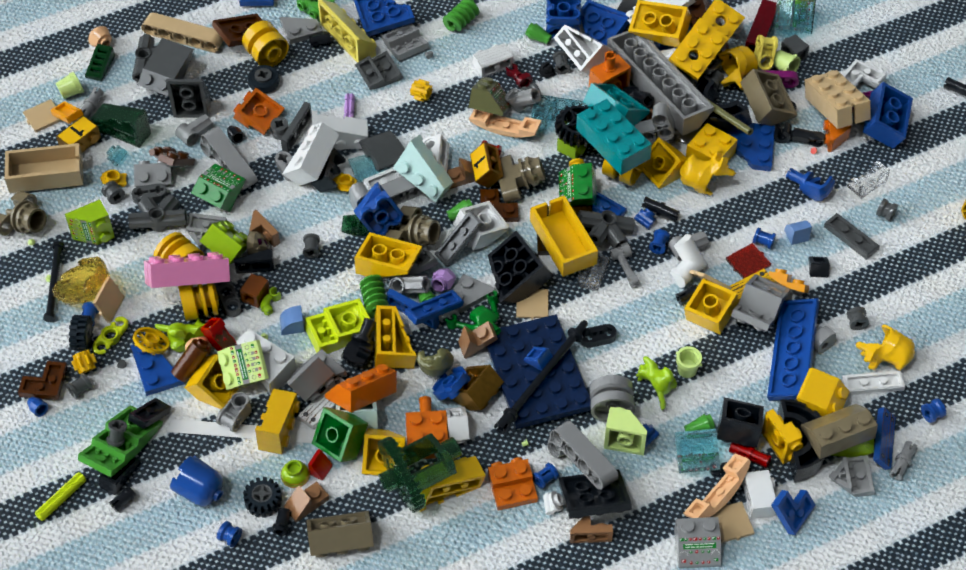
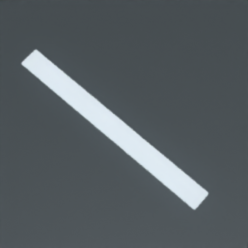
M171 419L168 431L257 439L255 432L257 425L242 424L236 432H232L229 427L223 424L219 425L216 422ZM293 428V430H289V442L312 443L316 430Z

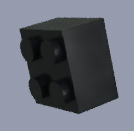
M724 398L716 439L727 443L741 444L744 447L757 448L762 431L764 406Z

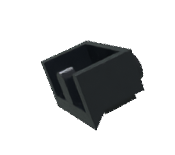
M334 147L318 180L311 182L320 193L337 188L338 184L329 177V173L331 172L333 175L340 174L341 170L337 165L346 162V159Z

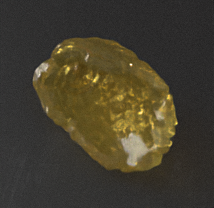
M100 257L82 258L78 261L80 266L71 268L60 276V280L52 288L54 297L58 301L65 303V305L93 301L106 277H110L106 264Z

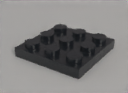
M617 469L618 479L601 490L597 489L584 474L559 477V487L569 519H579L593 515L600 516L614 512L622 513L632 510L631 500L620 470Z

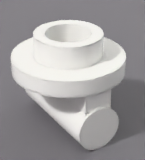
M552 491L543 495L546 515H553L554 512L563 509L564 500L561 494Z

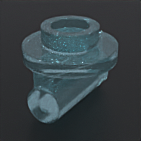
M112 145L106 152L108 155L106 159L110 160L114 166H118L127 154V151L119 145L116 147Z

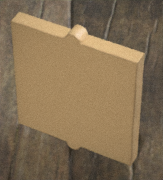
M51 99L23 111L28 125H31L35 132L62 121L52 115L50 110L56 106Z
M694 270L689 272L701 280L704 278L729 290L732 288L705 273Z
M106 277L93 301L94 306L99 311V315H102L107 323H111L124 299V295L118 288L119 286L114 283L111 277Z
M538 289L530 297L517 302L516 318H530L533 320L534 318L548 316V289Z
M742 502L726 504L711 516L718 517L721 543L735 539L739 541L740 538L751 536L755 533Z

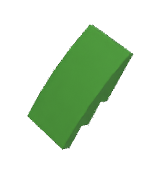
M130 405L106 422L105 429L92 438V444L78 454V461L112 477L144 448L163 425V421L158 420L143 429L128 420L129 413L137 409ZM112 420H122L127 424V429L124 432L125 443L120 447H113L106 442L110 432L108 424Z

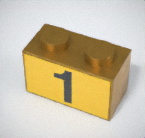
M83 115L56 137L59 145L79 143L83 153L87 148L96 143L101 138L98 126Z
M483 142L470 154L475 182L490 188L503 177L498 148Z

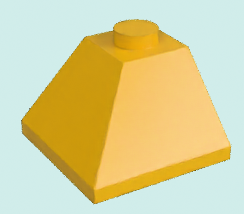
M658 137L652 145L651 158L645 162L642 172L661 189L680 178V168L687 158L675 147Z
M368 428L364 434L362 474L402 478L406 437L389 430Z

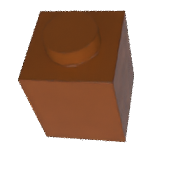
M251 273L240 289L242 302L259 308L262 299L269 293V283L263 276Z

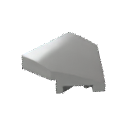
M190 213L186 231L200 247L202 243L199 241L212 223L225 221L227 218Z
M868 455L852 458L844 456L842 463L829 475V478L854 497L875 495Z

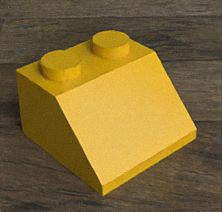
M217 354L205 357L184 387L199 401L219 409L224 408L238 390V388L226 390Z
M809 368L796 399L806 404V407L812 411L816 410L821 416H825L843 409L850 391L839 378L818 369Z

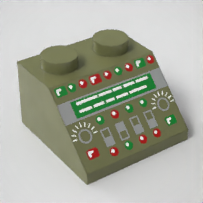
M481 78L471 89L469 108L503 116L512 106L505 100L506 93L499 82L493 81L492 78Z

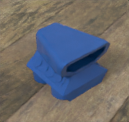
M547 0L546 24L548 25L546 32L552 35V38L564 25L580 31L581 0Z
M379 182L373 185L354 210L355 215L369 232L382 236L387 233L388 227L398 225L402 221V216H404Z

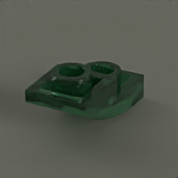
M355 214L343 216L342 233L357 236H367L369 234L367 228Z

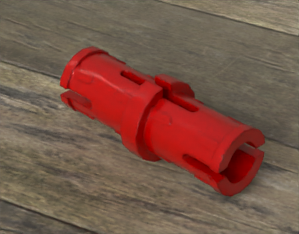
M731 443L729 448L730 453L746 457L765 468L769 466L772 458L770 455L755 450L754 447H744L737 443Z

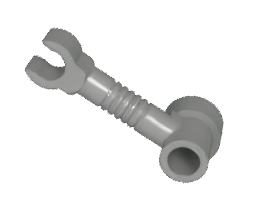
M628 242L619 244V247L610 250L611 258L613 261L618 259L631 288L639 286L637 282L639 280L626 259L632 256L631 248Z

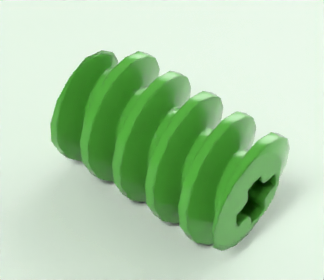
M462 0L452 11L443 17V23L448 30L459 32L475 16L479 15V8L473 0Z
M376 274L369 275L361 280L360 289L365 310L369 317L374 318L376 305L389 306L383 278Z

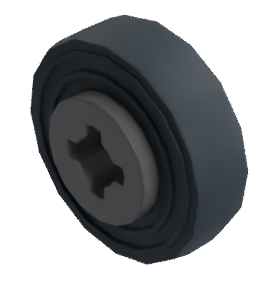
M269 65L257 66L248 75L250 88L252 90L257 88L264 94L274 91L280 82L278 71Z

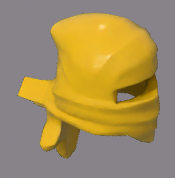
M740 45L735 48L726 49L718 54L719 58L724 60L721 66L728 75V77L721 81L723 87L736 83L743 90L740 83L743 77L752 69H758V62L753 51L747 46Z
M716 151L711 160L708 161L699 159L695 154L689 156L680 168V179L684 185L693 187L699 193L711 196L713 193L707 186L713 175L735 176L736 172L727 165L729 158L722 157L723 153Z
M885 324L882 325V330L885 333L882 344L856 343V347L862 350L860 354L865 357L864 361L870 362L868 368L875 370L881 362H887L894 365L900 371L915 356L914 341Z

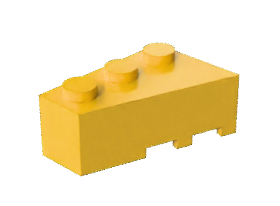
M376 305L374 317L376 322L374 325L375 367L385 364L390 368L414 369L417 355L411 347L409 336L406 335L397 307Z
M273 388L266 407H268L267 411L261 415L263 423L261 426H256L255 432L258 450L282 454L284 447H288L290 436H288L289 430L294 428V415L299 412L300 401H298L297 393Z
M476 456L462 457L459 460L444 461L435 465H425L420 469L411 494L421 512L426 510V505L437 501L438 504L444 502L443 498L453 494L458 497L480 488L486 475Z

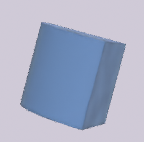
M804 220L786 225L784 231L791 245L809 241L812 226L808 221Z
M301 305L290 307L281 313V335L305 332Z

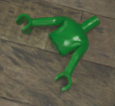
M493 290V296L486 295L488 304L491 305V310L481 305L471 311L469 318L475 324L458 322L457 316L453 314V320L445 319L447 328L455 329L459 327L463 329L466 326L473 331L489 321L492 323L496 335L500 334L501 329L495 324L499 319L496 305L499 302L497 291Z

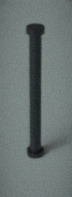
M59 241L54 242L52 247L54 254L47 309L43 316V320L46 322L55 321L56 292L61 253L64 250V243Z

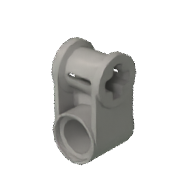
M244 392L235 393L224 408L219 411L216 423L219 425L223 424L229 427L230 431L236 432L252 411L248 395Z

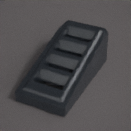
M267 249L234 259L236 274L274 271L273 250Z
M134 457L128 463L130 466L126 465L115 476L109 477L102 473L99 476V487L116 495L141 464V460Z

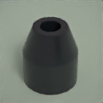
M231 125L227 128V135L232 143L238 144L243 141L244 133L239 127Z

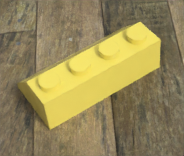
M318 0L320 25L330 33L357 63L368 56L371 58L376 56L377 45L374 39H370L366 35L365 30L360 28L343 8L327 0Z

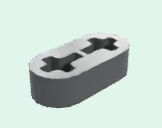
M151 184L134 188L131 195L135 204H138L141 198L145 196L152 197L157 203L161 202L165 196H168L165 185Z

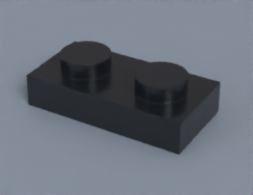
M154 398L129 413L128 420L145 429L169 414L171 406Z

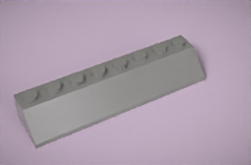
M628 31L607 38V46L613 48L614 54L620 55L631 66L630 80L640 91L651 93V96L654 97L653 105L657 103L668 105L675 122L674 127L682 136L698 130L714 111V106L668 61L649 39L629 33Z

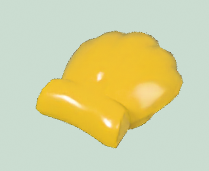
M117 170L105 171L100 177L104 185L109 181H115L121 187H125L127 184V174L119 173Z
M340 173L332 179L338 184L337 188L344 192H349L350 187L357 183L354 177L344 173Z

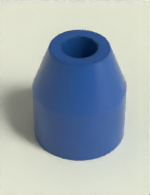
M30 397L27 401L29 410L37 417L45 415L48 411V404L41 398Z

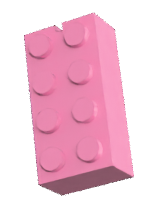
M207 252V256L200 255V253H190L188 257L169 255V259L161 258V256H151L149 260H144L145 284L151 288L230 282L229 258L219 254V252Z

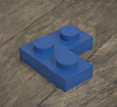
M781 490L771 506L787 533L796 535L815 507V503L807 490H800L794 500L788 491Z

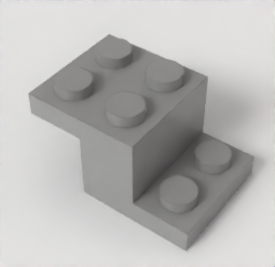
M755 274L746 283L739 304L733 309L731 316L740 323L753 325L756 330L768 331L776 322L782 304L788 297L791 289Z

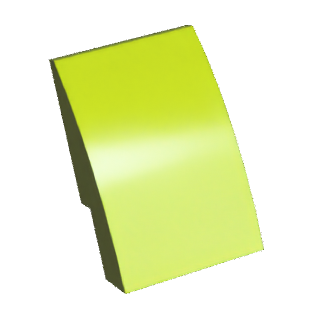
M359 298L323 309V313L306 317L304 328L316 353L322 349L329 354L346 347L352 340L351 335L359 333L364 318L370 319Z

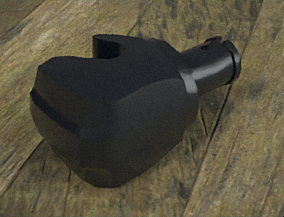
M364 318L359 333L351 335L352 340L343 350L341 359L349 366H365L372 352L374 342L370 339V335L376 322L369 318Z

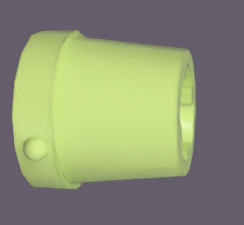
M779 50L775 53L773 66L779 71L797 72L801 59L797 54L792 55Z
M74 72L69 73L66 77L55 83L63 99L84 92Z
M686 346L676 352L677 370L680 376L691 378L696 375L698 368L702 366V354L698 349Z

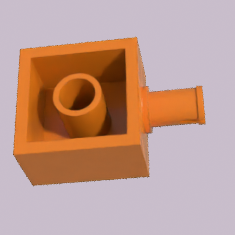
M607 51L605 53V62L590 69L589 87L591 83L614 84L623 90V87L630 86L631 66L620 55L614 54V51Z
M429 396L419 398L420 412L406 413L408 460L449 458L446 410L432 411V401Z

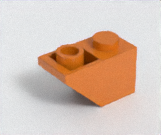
M828 119L824 120L823 130L826 131L824 144H827L828 152H832L848 140L851 125L837 129Z

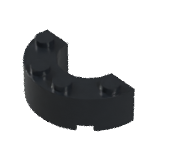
M706 74L701 75L698 81L694 83L696 89L714 103L719 97L715 82ZM738 100L729 104H716L747 126L752 124L748 108ZM712 112L702 124L704 127L708 123L723 132L740 130L715 112Z
M782 399L780 400L777 414L782 417L784 424L792 422L795 427L800 429L805 443V447L792 453L790 461L793 481L799 482L817 473L825 461V458H818L800 427L801 424L822 416L816 410L812 411L806 407V404L802 402Z

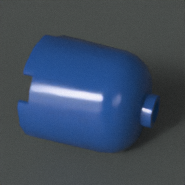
M195 455L194 457L189 456L178 468L181 471L177 479L173 477L170 484L172 491L201 507H205L214 501L217 502L223 495L222 475Z

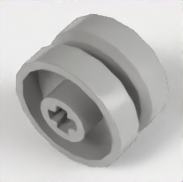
M606 375L593 380L590 384L591 414L595 419L607 422L610 407H622L630 410L633 414L635 413L634 389L630 379L620 375Z

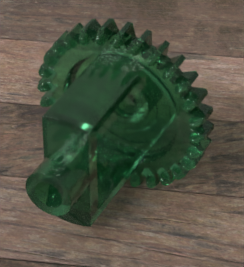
M430 433L403 448L397 447L398 442H395V439L392 437H386L378 441L379 453L387 469L378 474L385 491L389 493L397 489L399 496L402 497L403 502H405L412 513L423 509L426 505V499L424 498L425 495L420 493L426 488L457 473L453 460L460 457L462 452L454 437L439 443L434 435ZM431 454H434L439 460L413 474L410 473L413 467H407Z

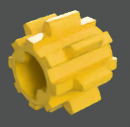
M421 79L415 80L410 89V95L414 96L413 99L422 102L424 100L428 101L433 91V86L429 85L430 82Z
M85 350L72 356L73 368L75 371L78 370L79 374L96 368L95 363H97L94 353H90V350Z

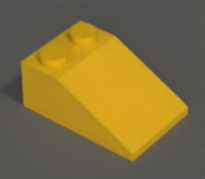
M638 0L628 32L666 46L678 47L686 37L692 16L688 7Z
M369 232L354 257L355 272L363 276L376 274L381 277L406 275L419 256L422 246Z

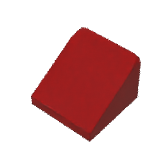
M318 449L308 463L309 473L315 478L324 480L332 468L331 461L322 450Z

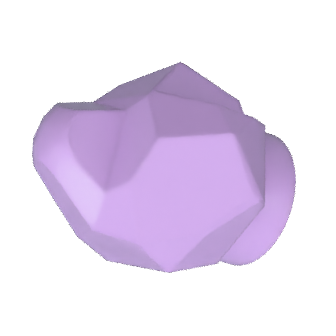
M440 268L433 273L431 286L437 292L449 290L454 284L456 276L449 268Z

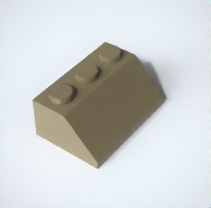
M752 69L740 82L758 123L773 126L797 116V112L778 74Z
M853 404L801 424L800 427L818 458L822 459L874 439L878 424L867 408Z
M369 510L307 520L311 556L320 558L327 556L328 553L345 554L349 550L366 551L370 547H374Z

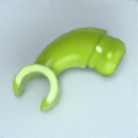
M271 287L269 293L264 296L260 303V309L265 315L273 313V307L270 304L271 300L279 301L281 299V293H277L276 287Z

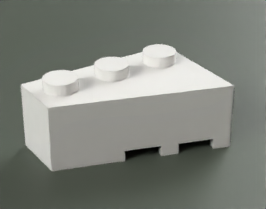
M564 25L554 36V39L578 69L587 74H590L592 67L605 62V53L607 51H614L613 48L567 25Z
M312 111V125L323 122L339 134L333 146L336 150L362 149L359 141L369 138L368 122L365 119L345 116V119L334 117V114L324 116L318 115L317 111Z
M323 122L312 125L282 175L298 186L318 180L339 134Z
M248 328L236 341V344L260 340L269 379L263 380L260 383L264 385L269 395H271L273 388L279 389L290 378L292 373L296 371L295 357Z

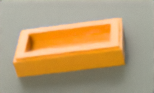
M66 101L50 110L53 116L68 124L84 115L81 109Z

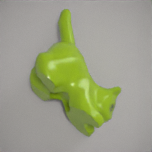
M199 318L194 324H183L180 322L172 323L171 325L155 324V328L159 331L167 332L170 348L176 352L185 351V345L191 338L205 337L200 330L204 324Z
M644 356L643 361L645 364L639 366L636 377H638V381L646 379L651 382L657 392L660 408L664 410L666 406L664 395L677 387L676 379L669 368L659 369L652 359Z

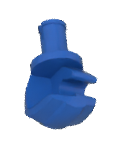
M790 168L786 174V179L800 184V191L815 201H823L835 186V180L832 176L823 185H820L821 178H813L814 173L811 171L802 174Z

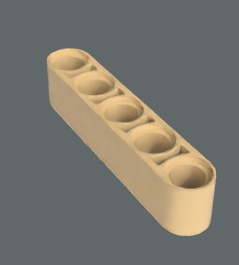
M153 12L149 13L141 25L142 31L150 34V36L164 38L213 53L218 51L224 41L213 28Z

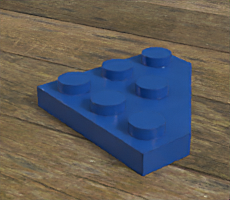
M354 0L362 27L368 37L415 22L410 5L396 4L394 0Z
M587 0L581 8V21L585 34L607 45V38L622 33L629 24L627 22L629 17L626 16L625 12Z
M752 123L749 125L753 129L751 135H747L742 130L725 132L738 139L735 153L740 158L743 157L752 169L771 171L774 125Z

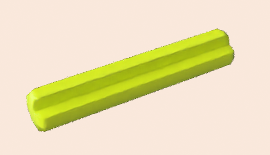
M80 472L76 473L35 511L36 517L44 521L86 482V477Z

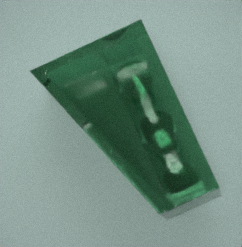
M103 103L91 117L92 122L98 126L99 132L138 148L142 146L151 134L147 113L144 109Z

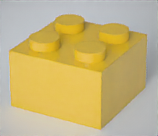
M706 123L688 143L686 158L695 154L699 159L708 161L711 160L716 151H721L723 153L722 157H728L730 160L736 152L738 139Z
M703 278L684 308L686 320L721 335L731 318L733 309L739 304L738 295L734 291Z

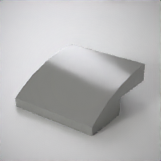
M412 23L381 35L383 42L398 61L429 49L428 42L420 36L419 29Z

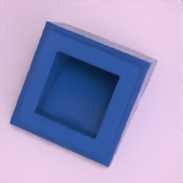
M533 347L524 358V362L542 371L553 355L549 348Z

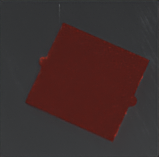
M753 243L726 257V261L734 268L733 271L737 272L743 279L763 268L766 269L771 266L769 260L763 255L764 253L760 252Z

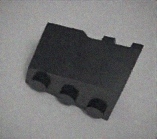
M517 231L488 254L501 305L520 302L530 297L554 276L530 244Z

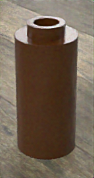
M193 339L172 368L171 373L182 382H188L210 351L208 343L203 339Z

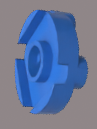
M459 366L451 369L453 373L448 376L445 373L436 381L432 388L434 390L432 393L438 400L448 397L450 400L454 399L459 395L458 390L471 380V377L463 367Z

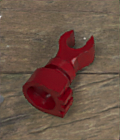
M512 63L513 70L506 67V75L512 77L520 89L524 86L528 87L533 82L531 75L520 72L516 64Z

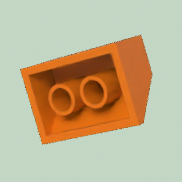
M385 364L377 365L375 368L364 371L337 384L325 393V398L352 413L397 392V371Z

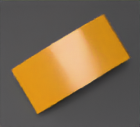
M775 269V272L769 271V276L781 285L796 291L809 292V285H804V281L793 279L791 283L792 275L786 274L787 270Z

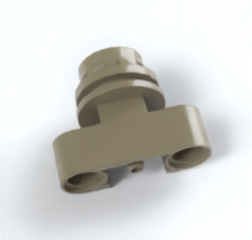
M512 155L500 158L503 177L499 179V184L505 203L522 199L520 187L526 186L528 190L531 189V184L533 187H536L541 181L546 180L540 157H525V161L519 158L518 164H514Z
M18 191L11 197L15 207L7 209V215L0 213V235L4 236L10 234L13 230L26 234L40 232L45 227L47 221L45 211L37 205L36 196L23 191Z
M402 206L400 210L404 214L401 221L403 223L395 225V230L389 229L385 235L386 237L423 247L429 244L434 245L438 242L441 228L437 220H432L429 216L422 215L421 208Z

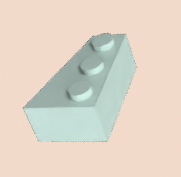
M418 135L409 142L393 169L434 202H437L445 196L454 182L443 166L437 163L431 149L428 150L421 135Z

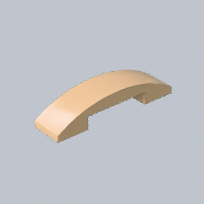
M476 109L473 110L469 117V121L487 131L508 137L522 138L535 136L542 124V120L525 117L521 121Z
M735 453L723 467L726 474L703 500L696 498L683 514L689 518L711 517L717 513L739 489L751 461Z

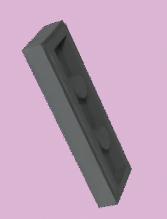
M303 103L281 138L282 151L290 152L312 116L310 103Z
M469 211L434 254L445 266L449 267L484 223L473 212Z
M838 213L824 223V227L866 260L879 250L880 245Z

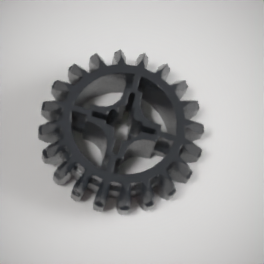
M572 104L571 107L566 106L564 110L561 109L559 114H557L555 132L559 140H563L564 144L570 143L571 147L577 145L578 148L580 145L586 148L587 144H590L576 130L577 114L588 109V105L581 106L579 104L575 106Z

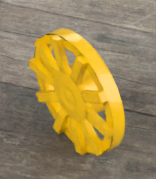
M151 327L138 328L132 338L135 343L134 345L140 348L141 352L151 353L154 356L156 354H164L170 345L169 339L164 333Z

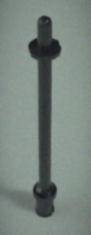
M586 320L581 321L576 328H569L567 340L513 407L506 408L503 411V416L494 425V428H497V432L504 434L509 426L518 420L520 409L575 341L581 342L583 340L582 332L588 326Z

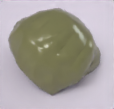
M440 348L437 354L433 356H425L424 350L419 351L416 360L420 369L426 375L438 378L451 369L454 357L448 349Z

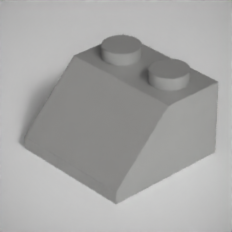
M315 354L287 384L305 402H313L320 396L319 391L324 386L328 388L335 381L333 377L336 374Z

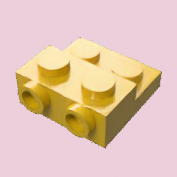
M774 409L766 412L761 434L781 463L785 464L791 461L794 451H798L803 447L801 442L802 433L792 422L784 424L782 417L777 415Z

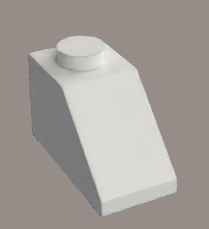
M465 406L445 408L449 441L464 443L465 440L470 439L468 415Z

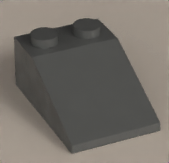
M162 38L145 64L137 85L169 97L166 79H184L194 49Z
M166 79L173 117L198 118L204 114L209 117L211 98L209 89L203 79Z

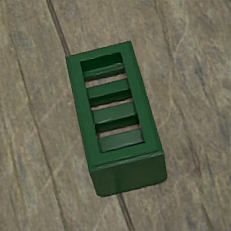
M97 44L85 74L86 78L103 80L115 57L113 47Z

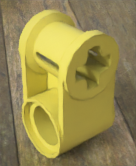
M758 35L754 51L758 67L762 70H769L774 64L778 38L777 36L764 37L763 35Z

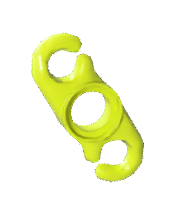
M119 316L115 318L116 322L122 321L124 323L122 326H116V323L112 322L110 326L102 329L101 334L93 343L92 350L98 355L105 354V349L98 350L97 347L105 345V348L109 349L111 345L119 342L120 337L128 328L129 321L125 317ZM110 332L116 334L115 337L111 339L105 337Z

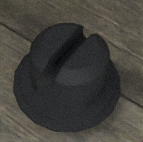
M549 62L543 63L539 69V74L543 77H551L555 72L552 64Z

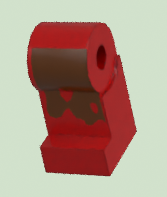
M211 318L200 328L210 344L217 351L237 345L235 339L225 328L222 318Z

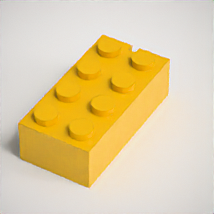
M565 195L549 201V216H547L546 202L530 208V222L562 277L597 264L598 249Z

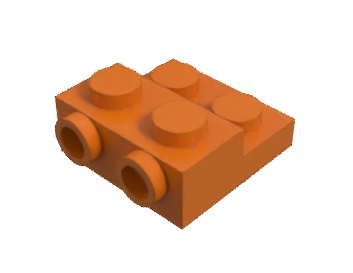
M255 88L252 93L249 91L245 95L242 104L239 103L235 107L233 118L245 127L249 128V126H252L265 135L271 127V121L279 117L285 108Z
M516 457L510 463L503 464L498 461L491 464V467H488V478L498 511L538 502L528 459L523 460L521 457Z

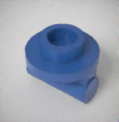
M648 208L645 210L641 209L634 217L638 223L648 230L652 228L653 223L656 221V218H654L655 213Z
M643 424L647 430L645 448L659 436L658 431L654 429L652 424Z

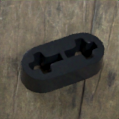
M611 324L586 328L582 332L583 340L580 343L586 348L613 343L616 339V328Z

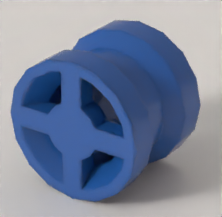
M937 398L932 400L930 404L926 403L921 406L922 415L929 423H933L937 418H943L947 414L944 404Z
M225 521L220 526L216 538L219 541H226L228 546L234 547L240 540L243 530L238 526L233 527L231 522Z

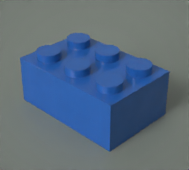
M882 82L870 94L871 120L865 121L863 133L893 149L906 138L913 98Z

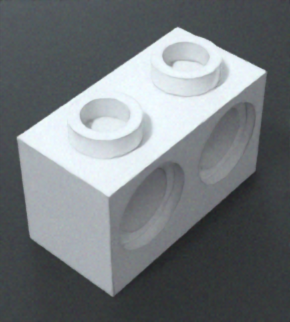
M442 134L424 138L422 141L428 150L431 149L437 163L441 164L447 172L450 144Z

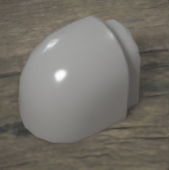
M820 326L816 329L814 349L821 354L836 343V333L828 326Z

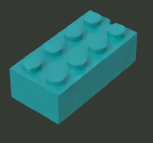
M607 99L594 105L593 110L588 108L577 114L576 130L620 175L651 158L652 144Z

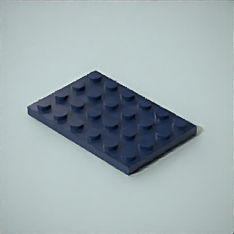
M557 314L500 328V334L497 335L498 339L486 346L493 368L504 382L500 387L508 408L513 407L541 372V370L524 362V358L532 348H549L554 356L567 340ZM571 349L565 353L520 409L518 420L513 422L516 429L591 411V399Z

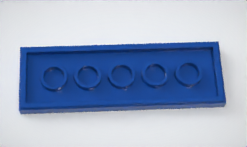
M818 298L787 300L782 304L777 320L767 394L769 401L782 399L797 400V395L809 368H812L820 303Z

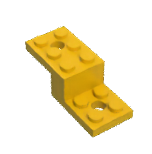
M714 0L704 15L697 20L668 61L698 81L745 17L722 0ZM716 19H724L725 24L723 26L718 25ZM690 52H695V53H697L698 59H697V60H692V59H690V58H689V53H690Z

